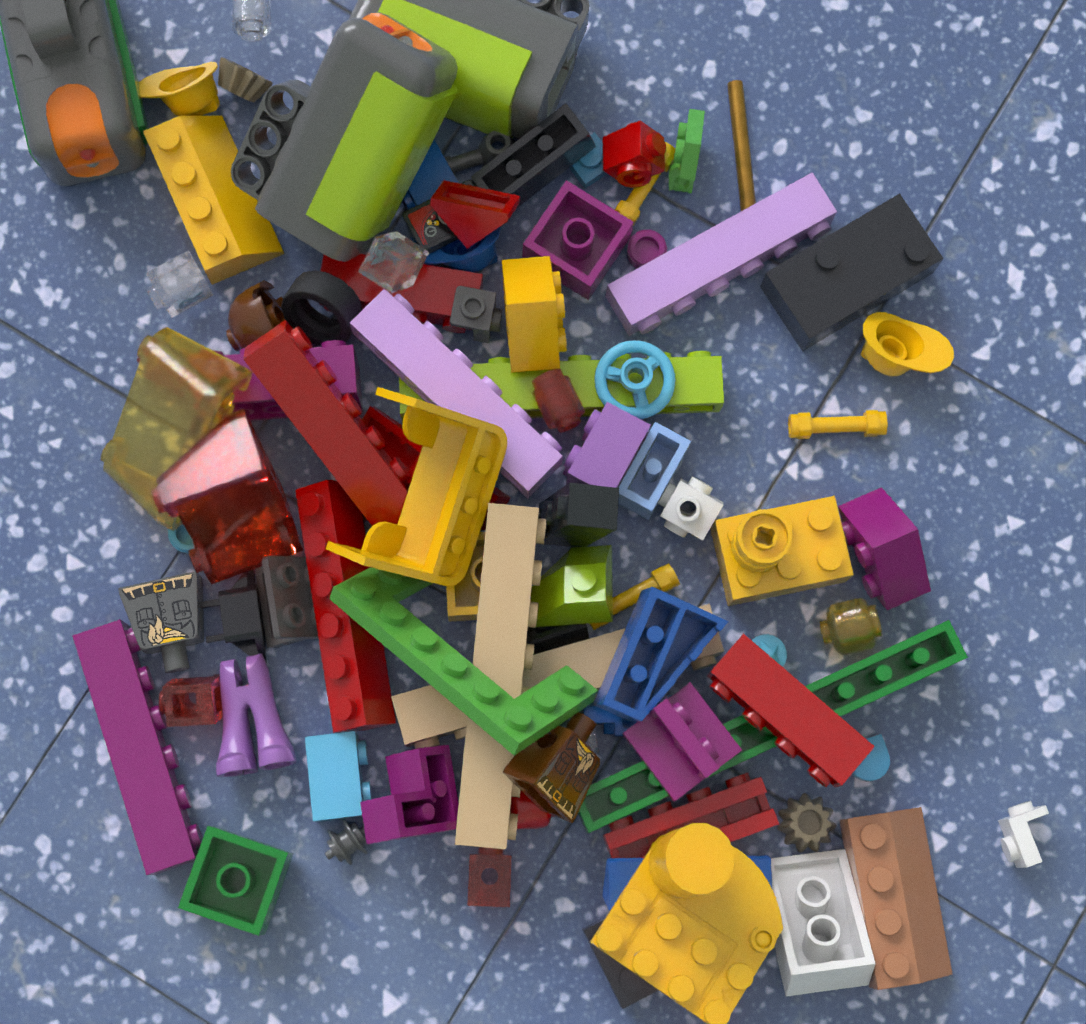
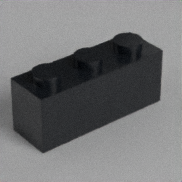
M565 103L473 174L471 178L480 188L519 195L520 203L517 206L518 208L593 150L596 145L589 132Z
M568 483L539 503L538 518L546 519L544 544L586 547L616 531L619 488Z

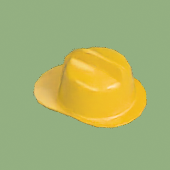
M208 62L198 66L172 68L154 73L138 82L140 98H160L176 116H201L214 112L220 106L217 96L218 90L212 75L218 68L216 62Z
M875 312L869 315L863 323V335L866 342L862 348L861 356L881 374L890 377L900 376L911 369L925 373L942 372L950 367L954 359V350L949 340L939 331L928 326L902 319L887 312Z

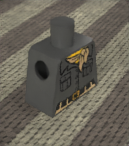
M194 571L118 588L120 598L141 651L146 654L161 652L165 673H175L189 669L186 646L204 642V608L201 607V602L204 601L202 577Z

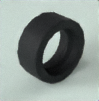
M316 270L303 272L298 276L283 297L281 305L284 319L287 320L293 329L297 326L300 327L310 342L322 346L323 342L331 340L348 341L353 333L350 322L363 310L360 299L354 290L343 280L329 273ZM308 300L324 305L337 319L321 314L311 306Z

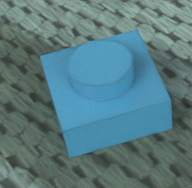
M595 132L590 136L596 147L569 167L584 189L607 175L603 171V143Z

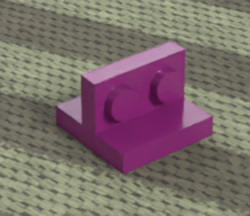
M691 682L670 698H666L654 707L642 722L635 723L622 734L673 802L742 751Z

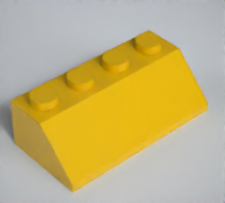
M222 115L178 116L143 131L212 285L284 254L270 221L255 210L258 200L240 190L232 180L231 168L238 150Z

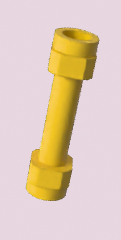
M665 142V172H668L670 165L674 161L675 148ZM661 173L652 176L651 181L645 186L633 188L626 201L620 200L615 208V211L633 221V226L640 217L641 211L639 208Z
M866 410L863 416L811 417L810 412L789 414L788 416L789 438L809 439L812 433L864 432L865 437H877L878 435L887 434L888 422L885 411Z
M668 563L651 571L650 578L613 597V616L636 604L641 591L644 589L655 587L663 592H668L680 585L679 579L671 565ZM610 622L589 624L593 630H596Z

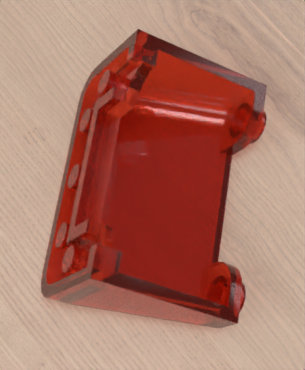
M245 409L231 413L221 420L156 479L157 488L151 489L159 513L167 512L171 519L175 517L180 518L191 536L195 547L189 550L193 567L197 573L204 571L211 585L263 566L262 558L291 556L304 551L283 486Z

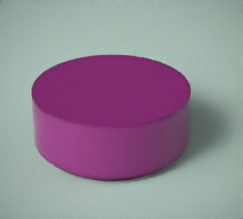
M638 231L629 240L627 258L631 265L637 269L667 252L666 242L656 231Z

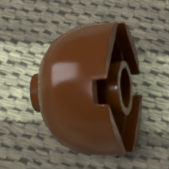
M265 280L246 289L230 305L228 315L230 329L226 330V335L235 351H240L285 320L281 309L283 297L274 299L269 290L275 287Z

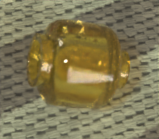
M854 598L830 604L826 610L827 619L819 621L824 644L832 643L835 651L840 655L870 650L875 647L877 637L883 636L876 605H869L864 598Z

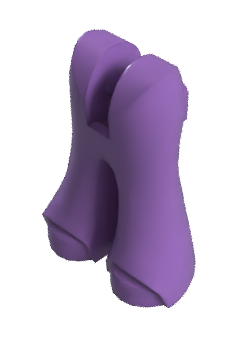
M262 654L246 657L249 685L244 686L237 660L231 659L220 662L219 681L223 711V733L216 763V772L219 777L241 776L258 772L248 715L249 708H251L255 721L259 768L273 770L287 767L297 762L295 751L278 714L269 669Z

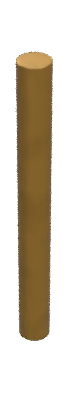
M733 80L728 82L727 86L740 208L743 211L756 204L743 82L741 80Z

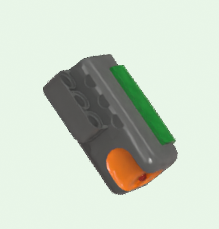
M0 0V26L28 151L36 164L43 169L53 183L60 186L78 185L132 172L140 168L145 161L146 145L148 144L143 131L149 128L143 101L140 98L136 69L119 1Z

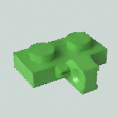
M689 109L687 123L679 122L674 161L669 167V190L692 193L701 148L705 111Z

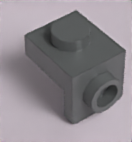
M458 286L450 317L451 326L473 330V341L489 343L491 331L499 332L503 309L496 308V292Z

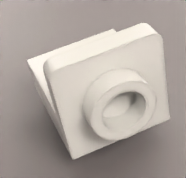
M1028 801L1008 808L1010 816L998 820L1004 838L1001 839V846L1009 862L1014 861L1016 868H1027L1041 863L1042 859L1027 821L1049 814L1046 805L1033 807L1032 802Z

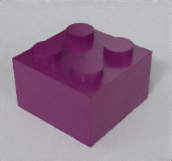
M566 180L524 241L522 258L550 256L552 272L560 271L561 284L589 301L631 238L634 222Z

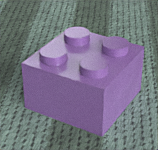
M609 402L605 404L602 412L594 409L583 430L585 433L582 440L585 442L582 448L575 444L565 461L563 475L567 476L566 485L568 483H579L618 488L645 441L651 425Z

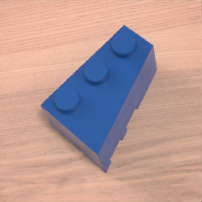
M655 587L642 590L593 705L630 722H642L676 683V679L692 661L697 659L703 652V648L729 621Z

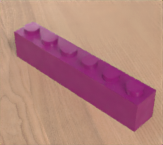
M119 619L72 635L146 875H156L195 861L203 836L197 823L191 825L186 810L192 807L191 798L186 785L178 784L174 769L179 768L178 757L172 744L166 746L162 730L167 728L166 719L160 705H153L149 691L155 689L154 681L148 666L141 667L137 654L141 649L133 629L129 628L127 623Z

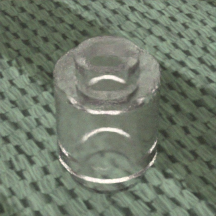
M232 0L233 32L243 40L250 42L260 41L263 37L269 35L271 32V0Z

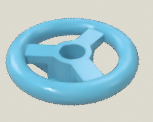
M626 341L610 348L600 359L594 378L597 395L604 406L609 402L639 419H645L657 414L669 403L674 393L676 381L674 368L666 354L658 347L643 341ZM627 353H642L649 356L647 360L638 357L628 359L621 369L611 366L618 357ZM660 366L663 374V387L659 396L652 403L648 404L645 390L651 384L653 371ZM631 373H638L642 376L643 380L640 383H633L629 380L628 376ZM607 380L619 382L625 389L632 392L635 407H628L616 401L608 390Z

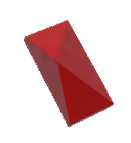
M443 180L431 197L430 206L463 245L469 248L508 222L520 203V196Z

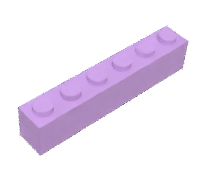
M812 172L608 284L605 297L629 336L638 331L642 335L657 328L662 323L660 319L674 312L678 316L691 309L696 304L695 299L706 293L710 297L721 293L729 287V281L741 274L743 278L755 274L764 267L762 262L776 256L777 259H782L797 249V243L808 237L811 241L822 237L831 230L830 225L837 211Z
M383 289L350 322L353 334L425 402L501 427L506 433L508 443L500 473L528 499L562 464L563 456L559 453L562 449L560 444L547 432H543L540 435L529 425L532 419L520 406L514 404L510 407L499 397L502 391L490 378L485 376L481 380L470 369L473 364L465 354L457 348L453 352L450 351L441 342L444 337L434 325L428 321L422 324L412 315L415 311L414 308L403 296L396 294L393 297L386 289Z

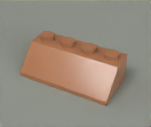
M922 807L839 820L844 849L846 850L875 960V967L869 987L882 990L920 984L953 975Z

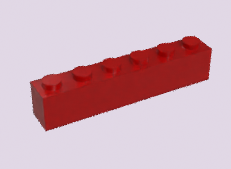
M284 320L245 347L243 360L372 526L379 522L398 524L410 487V483L407 480L410 478V474L398 457L391 459L383 449L386 446V442L374 425L367 427L361 420L359 415L362 414V410L350 393L343 395L334 383L338 379L325 360L318 363L309 351L313 346L303 330L298 326L293 329L287 320Z
M324 480L296 489L333 733L366 731L396 724L383 644L329 599L334 586L370 568L326 549L328 541L362 549L366 537L362 512L338 481Z

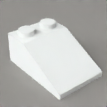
M839 849L771 858L772 890L780 909L783 930L776 940L775 949L785 995L793 996L869 985L875 967V960L846 850Z

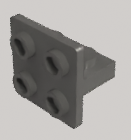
M267 556L262 558V566L256 567L255 573L267 648H279L306 639H318L306 557Z

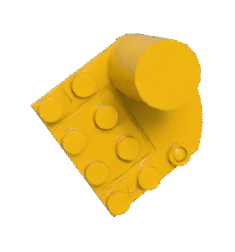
M692 823L659 836L651 845V848L590 943L706 1024H727L731 1013L745 990L752 984L753 978L769 951L774 948L776 940L783 930V924L775 894L757 865L743 852L733 847L728 837L720 829L707 823Z

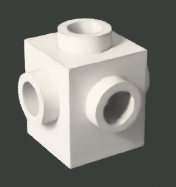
M692 476L689 482L681 478L677 486L669 483L658 504L664 507L660 515L667 520L664 527L684 538L689 532L704 540L722 509L723 502L710 495L713 490L711 486ZM685 501H691L696 505V509L691 513H686L681 509V504Z

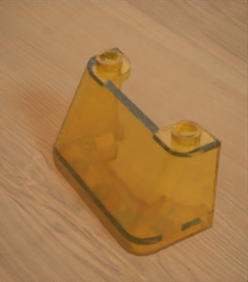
M165 327L154 334L153 337L147 335L139 346L137 357L140 358L136 374L113 439L104 447L100 460L104 462L103 471L158 524L174 531L201 509L208 491L203 489L205 481L201 477L222 422L234 409L232 402L235 394L233 392L236 389H240L243 392L247 389L253 371Z

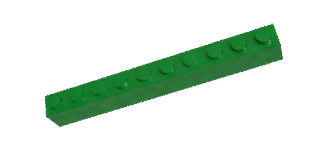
M947 620L805 687L841 717L968 657L950 620ZM742 715L724 723V727L742 751L719 767L709 777L776 747L774 742L777 737L766 727L761 731L756 729ZM641 761L590 785L578 815L586 833L589 834L668 797V794L644 762Z

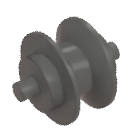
M344 818V829L338 834L327 830L331 837L327 843L331 849L325 852V855L329 860L336 856L340 862L345 859L352 865L351 854L357 850L368 854L364 846L367 844L366 837L364 836L365 830L364 826L359 828L355 822L349 824Z

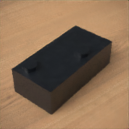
M899 193L766 272L760 288L803 352L933 274L944 258Z

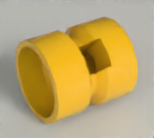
M760 509L748 514L741 521L731 540V551L734 559L742 568L751 572H765L774 568L788 553L792 544V530L789 522L781 514L773 510Z

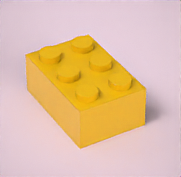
M835 496L766 509L781 514L789 522L792 530V544L783 559L774 568L765 572H751L742 568L734 559L731 551L732 537L741 521L750 513L717 519L710 528L727 606L845 583L854 575Z

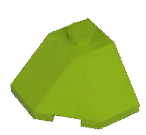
M611 545L570 548L541 576L540 586L532 585L531 602H538L536 627L613 622Z

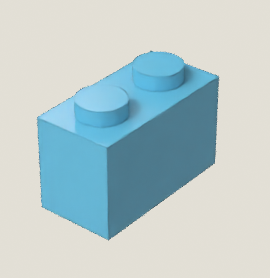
M355 731L305 737L313 821L323 822L362 817L360 802L372 799L370 781L363 782L361 765H368L366 740L359 741L358 733Z

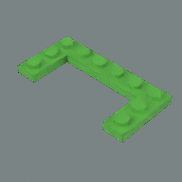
M370 567L334 586L329 599L514 756L593 703L598 692L596 688L566 665L514 699L399 603L433 584L431 582Z

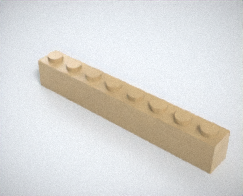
M488 503L473 665L515 699L530 689L528 686H522L523 670H532L534 644H526L528 627L536 628L538 602H530L532 585L540 586L542 561L534 560L536 543L544 544L546 519L538 518L539 508ZM468 716L455 845L506 849L507 840H516L518 814H510L511 797H520V789L503 773V770L514 755Z
M710 604L698 607L713 614ZM625 628L533 655L532 670H523L522 686L532 688L567 665L599 691ZM719 632L703 648V652L697 659L690 663L693 671L717 664L715 657L720 656L724 652ZM431 685L391 696L406 747L414 745L415 749L439 746L438 738L451 734L455 735L456 740L465 738L467 715Z

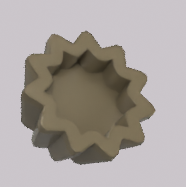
M220 58L218 85L229 92L254 103L272 86L273 83L263 76L226 58Z
M803 793L799 800L788 798V808L778 811L783 821L777 826V830L785 833L784 843L786 845L795 844L799 853L803 852L807 847L814 852H818L820 843L831 842L829 832L836 828V824L830 819L833 809L823 807L822 797L811 800L807 793Z

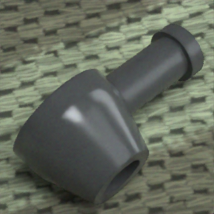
M492 131L483 137L478 149L444 158L455 175V172L481 164L485 166L515 142L510 136ZM496 141L502 142L505 146L502 149L497 150L494 149L491 146V144Z

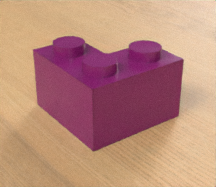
M882 487L838 506L846 545L854 547L860 564L865 568L866 575L862 576V583L871 599L877 597L884 608L890 610L931 592L918 528Z
M449 745L417 748L385 756L391 795L360 802L366 843L387 842L456 830L459 802Z

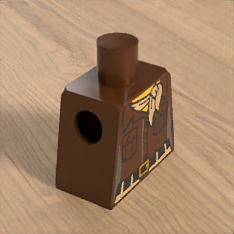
M579 712L571 717L566 727L557 726L517 753L507 764L503 773L541 811L573 823L600 766V758L586 744L596 727V723L586 715Z

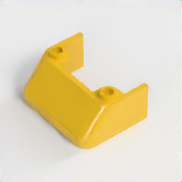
M377 387L375 395L408 405L403 418V432L409 441L422 445L421 453L398 524L379 522L373 525L366 534L362 549L328 541L326 549L364 566L447 587L454 586L462 581L468 571L488 509V503H490L507 450L506 433L497 425Z

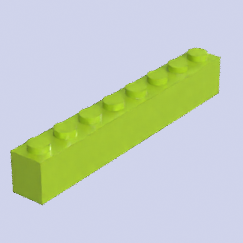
M709 351L689 352L687 357H671V353L664 352L674 368L676 381L671 400L657 414L720 412L724 404L722 356H711ZM624 354L618 357L611 366L621 369L622 365L628 359H631V355ZM589 355L569 356L568 361H560V369L511 373L510 358L506 357L491 358L488 360V363L473 364L470 368L481 380L485 376L490 378L502 391L499 397L510 407L514 404L520 406L530 418L589 417L594 409L602 412L604 408L597 395L594 381L596 367L600 360H592V357ZM660 366L653 371L651 384L645 390L648 404L652 403L659 396L663 387V374ZM631 373L628 376L629 380L633 383H640L643 380L642 376L638 373ZM399 378L400 394L422 400ZM607 380L608 390L616 401L628 407H635L632 392L625 389L619 382ZM400 403V416L403 423L408 405Z

